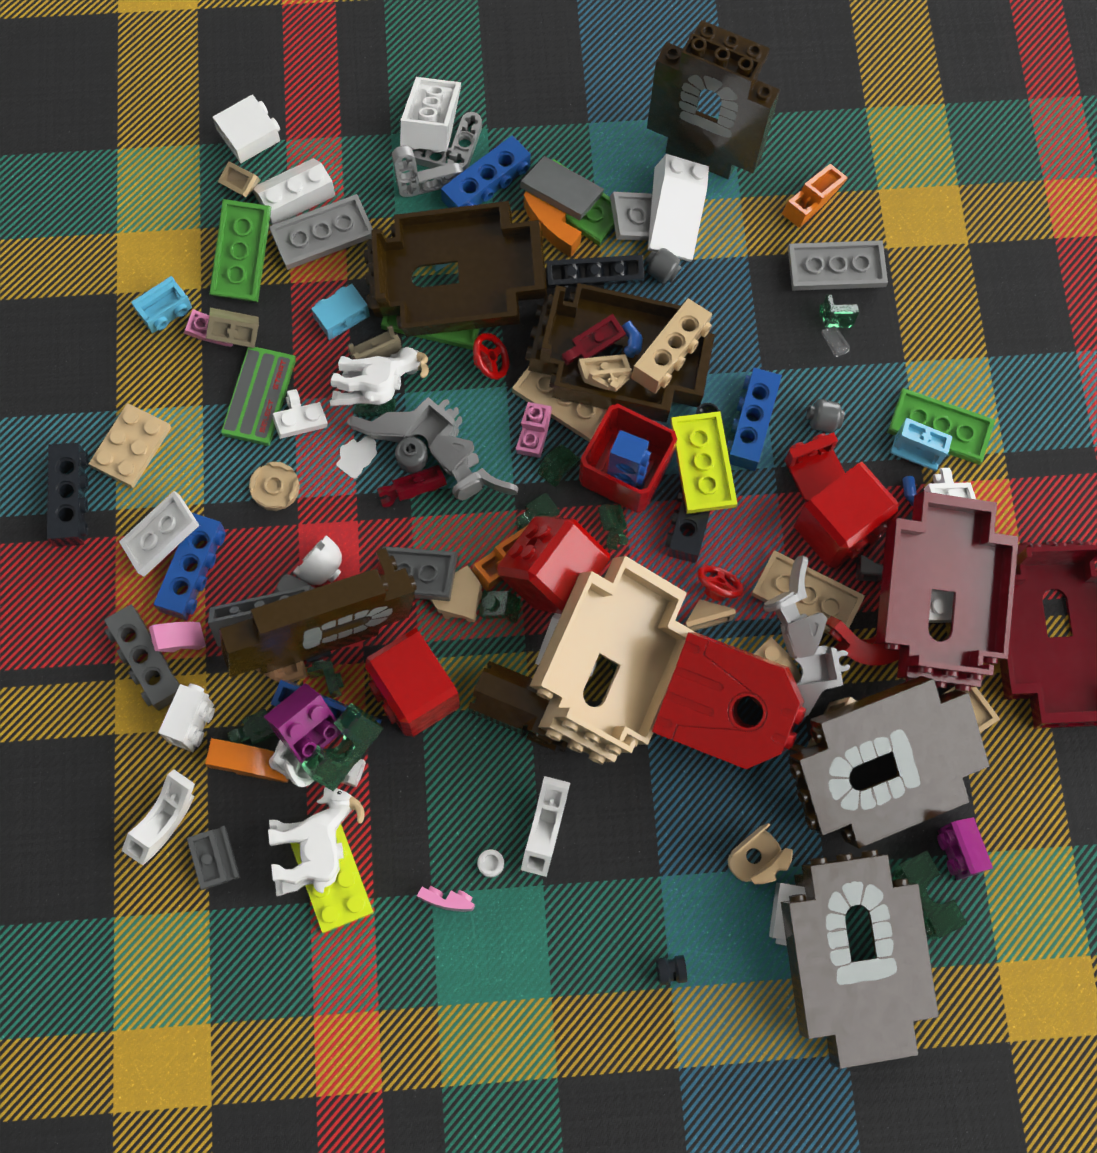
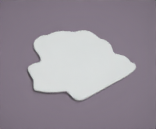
M366 436L359 442L352 439L347 444L341 446V459L336 465L350 477L357 478L363 468L368 466L376 456V441L371 436Z

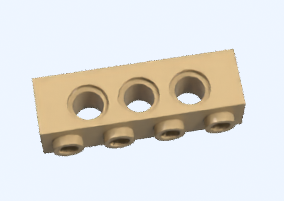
M688 298L634 365L631 379L654 394L657 393L660 387L665 388L672 378L671 373L674 370L679 371L684 364L686 354L694 352L699 343L697 340L701 336L705 337L712 327L710 324L712 313Z

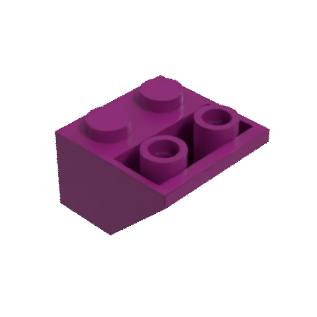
M306 683L264 716L277 737L302 765L344 731L322 696Z
M974 817L951 822L938 830L937 840L942 850L946 851L949 859L947 860V867L952 876L955 875L956 881L993 869Z

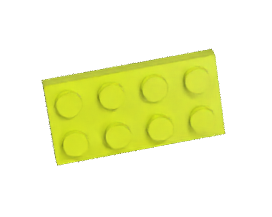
M720 411L671 417V428L675 431L678 439L675 450L686 513L736 508L737 499Z
M342 824L336 830L337 843L342 842L344 859H339L340 870L335 882L325 887L324 893L317 892L313 884L305 885L323 934L374 913ZM291 843L295 858L299 865L302 863L300 857V844Z

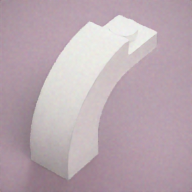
M174 769L167 774L156 803L146 817L128 832L122 851L141 865L148 862L167 842L186 815L194 799L191 793L195 784Z
M544 776L521 866L522 871L547 877L567 799L569 782Z

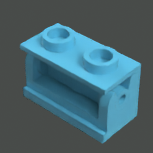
M172 276L131 302L136 313L152 334L157 330L164 329L171 321L177 317L184 316L192 308L188 296L185 295Z
M353 284L339 288L334 295L318 301L311 308L314 320L317 321L329 340L370 316L367 303Z
M906 418L895 435L891 453L937 471L938 465L948 455L952 436Z

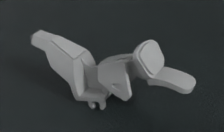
M428 397L414 411L386 412L372 422L355 416H351L347 420L352 430L369 435L373 439L399 443L407 437H417L420 435L426 438L432 456L448 475L455 477L458 482L453 487L452 493L459 500H466L483 489V485L509 495H516L518 492L516 485L494 478L483 468L477 472H471L469 468L478 464L479 458L477 454L472 453L474 451L472 441L456 437L459 433L458 427L462 424L463 420L461 416L456 421L454 419L459 414L457 407L454 410L448 409L445 411V407L450 404L447 399L437 405Z
M798 556L792 566L789 592L781 593L765 602L763 608L765 612H776L782 623L780 624L787 651L790 657L794 658L802 669L801 679L796 684L804 699L803 707L807 709L804 717H806L824 690L843 685L841 672L849 670L850 665L845 664L842 666L839 663L841 656L848 655L847 651H837L833 647L819 646L827 617L823 613H816L810 616L799 614L796 602L807 598L805 574L808 558Z

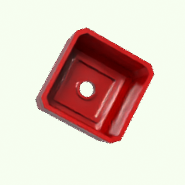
M620 404L609 406L581 457L579 472L581 485L636 513L645 511L673 459L678 440L675 431ZM620 430L649 441L647 451H650L651 455L642 490L607 474L610 451Z
M860 462L811 498L803 506L793 527L828 567L837 568L849 558L854 560L864 551L863 548L869 543L873 545L883 537L882 534L887 529V521L892 520L898 512V502L867 466Z
M535 516L498 564V575L534 609L562 614L579 574L593 571L599 575L610 561V554L575 519Z
M417 628L412 629L367 657L365 669L370 683H368L371 688L370 690L378 703L383 701L382 707L391 724L396 722L404 735L414 737L460 708L458 691Z

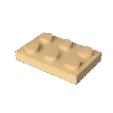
M127 403L90 460L89 466L134 488L172 427L169 423Z

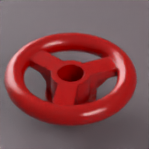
M491 333L480 334L475 339L473 345L474 364L486 377L493 380L501 379L509 369L508 352L497 336ZM484 340H489L496 345V347L494 349H488L482 344V342ZM501 354L502 367L498 372L496 362L498 355Z
M705 565L697 571V577L705 587V594L713 600L721 601L724 597L738 598L744 592L740 580L725 569ZM705 573H714L716 576L707 577ZM727 580H729L735 587L730 585Z

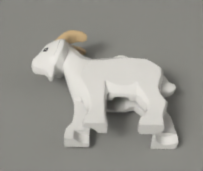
M409 347L401 348L398 353L391 354L390 357L375 356L352 360L341 356L338 366L339 371H343V374L341 376L338 373H333L331 386L350 393L333 391L330 406L353 405L357 403L384 404L392 399L395 390H400L401 376L405 372L407 374H415L418 370H421V378H425L428 375L429 368L426 365L428 357L426 354Z
M326 786L324 788V796L317 800V803L328 804L329 809L316 813L306 820L297 823H282L278 820H269V844L275 846L278 844L299 843L302 862L293 869H284L280 865L271 864L272 877L276 884V896L298 891L308 884H313L317 892L324 893V888L335 882L340 870L339 859H344L342 842L337 843L336 830L352 810L356 811L359 824L364 820L365 811L362 804L356 798L338 788Z

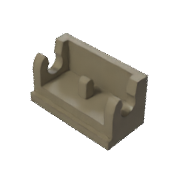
M210 308L206 339L255 348L259 317Z
M392 325L387 327V332L357 346H354L353 343L348 345V352L353 360L375 356L390 357L391 354H396L401 349L400 338L398 334L395 335Z

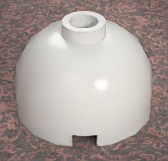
M327 535L324 536L323 540L321 539L303 559V563L297 566L293 573L310 585H321L327 580L332 583L341 573L338 569L342 562V554L339 547Z

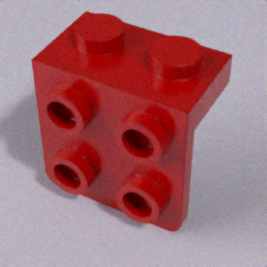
M834 432L828 435L825 433L819 434L808 443L803 444V442H799L789 448L785 463L806 502L845 474L834 452L838 442Z

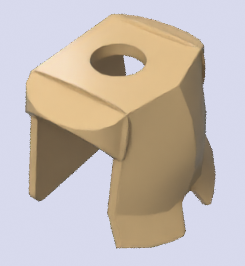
M769 823L756 829L736 846L728 857L729 869L741 881H752L754 884L770 883L776 880L775 875L778 871H787L790 867L793 850L788 848L781 850L776 839L765 830L770 826ZM749 849H757L760 852L761 860L759 863L752 864L747 860L746 854Z

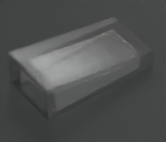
M835 325L822 330L821 333L835 357L849 352V344Z

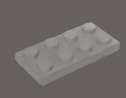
M357 194L269 226L287 270L372 239L371 230H373Z
M883 240L795 243L788 246L792 291L886 287L888 284Z

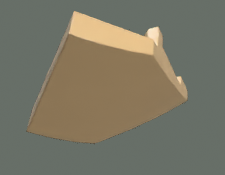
M626 354L582 358L578 361V368L583 381L602 389L616 392L632 375V369Z
M467 565L455 572L450 601H430L438 613L443 614L444 619L456 617L465 618L468 622H475L479 601L483 598L482 586Z

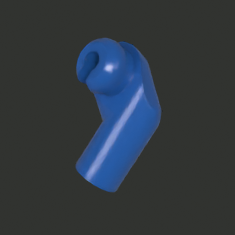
M629 320L622 326L626 336L629 338L628 346L624 348V353L627 357L633 358L641 352L643 338Z
M906 476L902 479L904 496L913 506L914 495L917 494L915 478L913 476Z

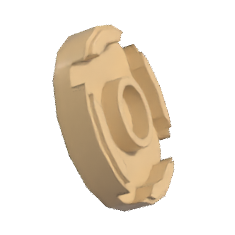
M282 462L266 463L267 465L257 468L250 478L249 489L252 498L258 506L266 510L278 511L285 509L294 503L299 495L300 484L298 477L290 466Z

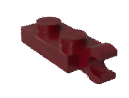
M611 314L572 339L571 342L574 347L563 353L561 359L568 366L580 356L582 358H592L625 337L626 333L615 316Z
M436 465L392 480L393 485L382 486L377 489L380 497L388 495L380 501L383 507H389L395 502L396 498H399L400 501L412 499L416 495L435 491L440 487L446 486L447 483L440 466Z

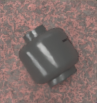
M661 248L658 252L653 250L645 261L649 264L647 273L662 284L668 281L671 283L682 268L679 266L680 259L666 248Z
M818 399L813 406L809 405L806 419L810 421V427L813 430L833 433L836 429L841 428L845 413L844 410H841L839 403Z
M407 437L397 444L395 457L398 466L403 471L416 473L426 466L428 452L424 442L416 437Z

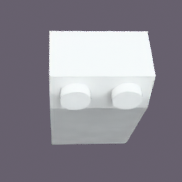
M416 77L401 118L400 146H410L413 150L420 148L433 152H447L461 82Z
M666 154L655 166L648 241L649 251L655 250L658 252L661 248H666L681 260L689 262L693 260L707 192L709 166Z

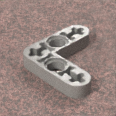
M475 112L464 114L451 148L448 147L447 152H433L428 149L419 148L418 151L414 152L416 164L435 168L462 160V163L459 164L462 166L463 171H465L470 165L482 130L481 116ZM473 121L475 124L472 125L470 133L468 132V124ZM463 139L471 142L468 147H461L458 143ZM440 153L442 158L438 161H433L430 159V155Z
M400 146L392 152L396 183L399 193L403 197H412L439 190L463 172L462 166L459 163H451L417 172L416 159L410 146Z

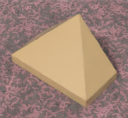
M228 162L218 180L220 184L244 197H247L261 181L258 176L231 162Z
M699 599L685 626L692 631L701 630L732 621L736 612L734 608Z

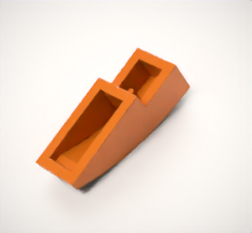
M829 164L806 182L802 190L787 202L782 215L800 228L828 202L846 182L848 177Z
M526 191L524 193V209L530 220H539L542 235L547 241L571 258L581 244L582 232L566 223L565 212Z
M526 527L497 545L492 553L473 565L472 572L486 591L503 580L498 575L497 566Z
M211 738L205 762L209 768L288 783V779L283 774L272 769L269 765V759L275 753L274 751Z

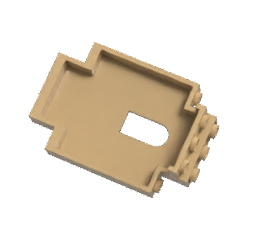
M626 556L613 558L604 578L593 571L579 574L530 684V687L537 690L536 694L550 700L538 726L547 731L545 734L547 737L556 741L562 739L568 743L567 747L579 753L584 751L590 755V760L602 765L604 762H615L617 756L621 753H632L637 745L649 744L653 735L652 729L688 632H694L676 621V617L687 594L685 591ZM600 654L617 664L618 667L601 704L597 707H590L583 698V691Z

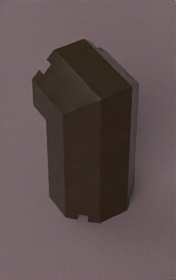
M489 661L487 668H484L474 689L472 696L476 697L474 703L470 702L469 712L513 730L520 735L525 731L528 733L527 739L551 750H555L556 746H560V751L565 752L568 745L567 742L562 739L556 741L545 735L547 731L538 727L550 700L536 694L537 690L530 687L532 678Z

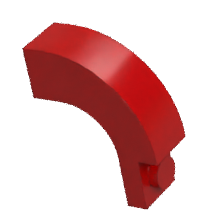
M833 616L827 620L826 625L831 629L828 633L838 642L834 648L838 651H847V657L865 665L875 666L899 660V651L886 650L884 645L875 644L876 636L869 639H859L841 620Z

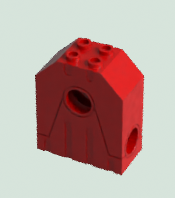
M688 632L652 732L748 769L776 757L793 747L797 737V733L793 732L795 725L802 723L807 709L803 707L804 699L789 667L697 632ZM743 697H754L762 705L763 718L757 725L747 724L741 720L738 707Z

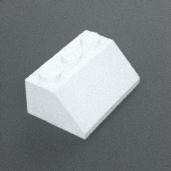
M314 158L258 184L252 190L261 205L272 207L270 215L272 225L285 221L335 197L334 186L330 176L322 163Z

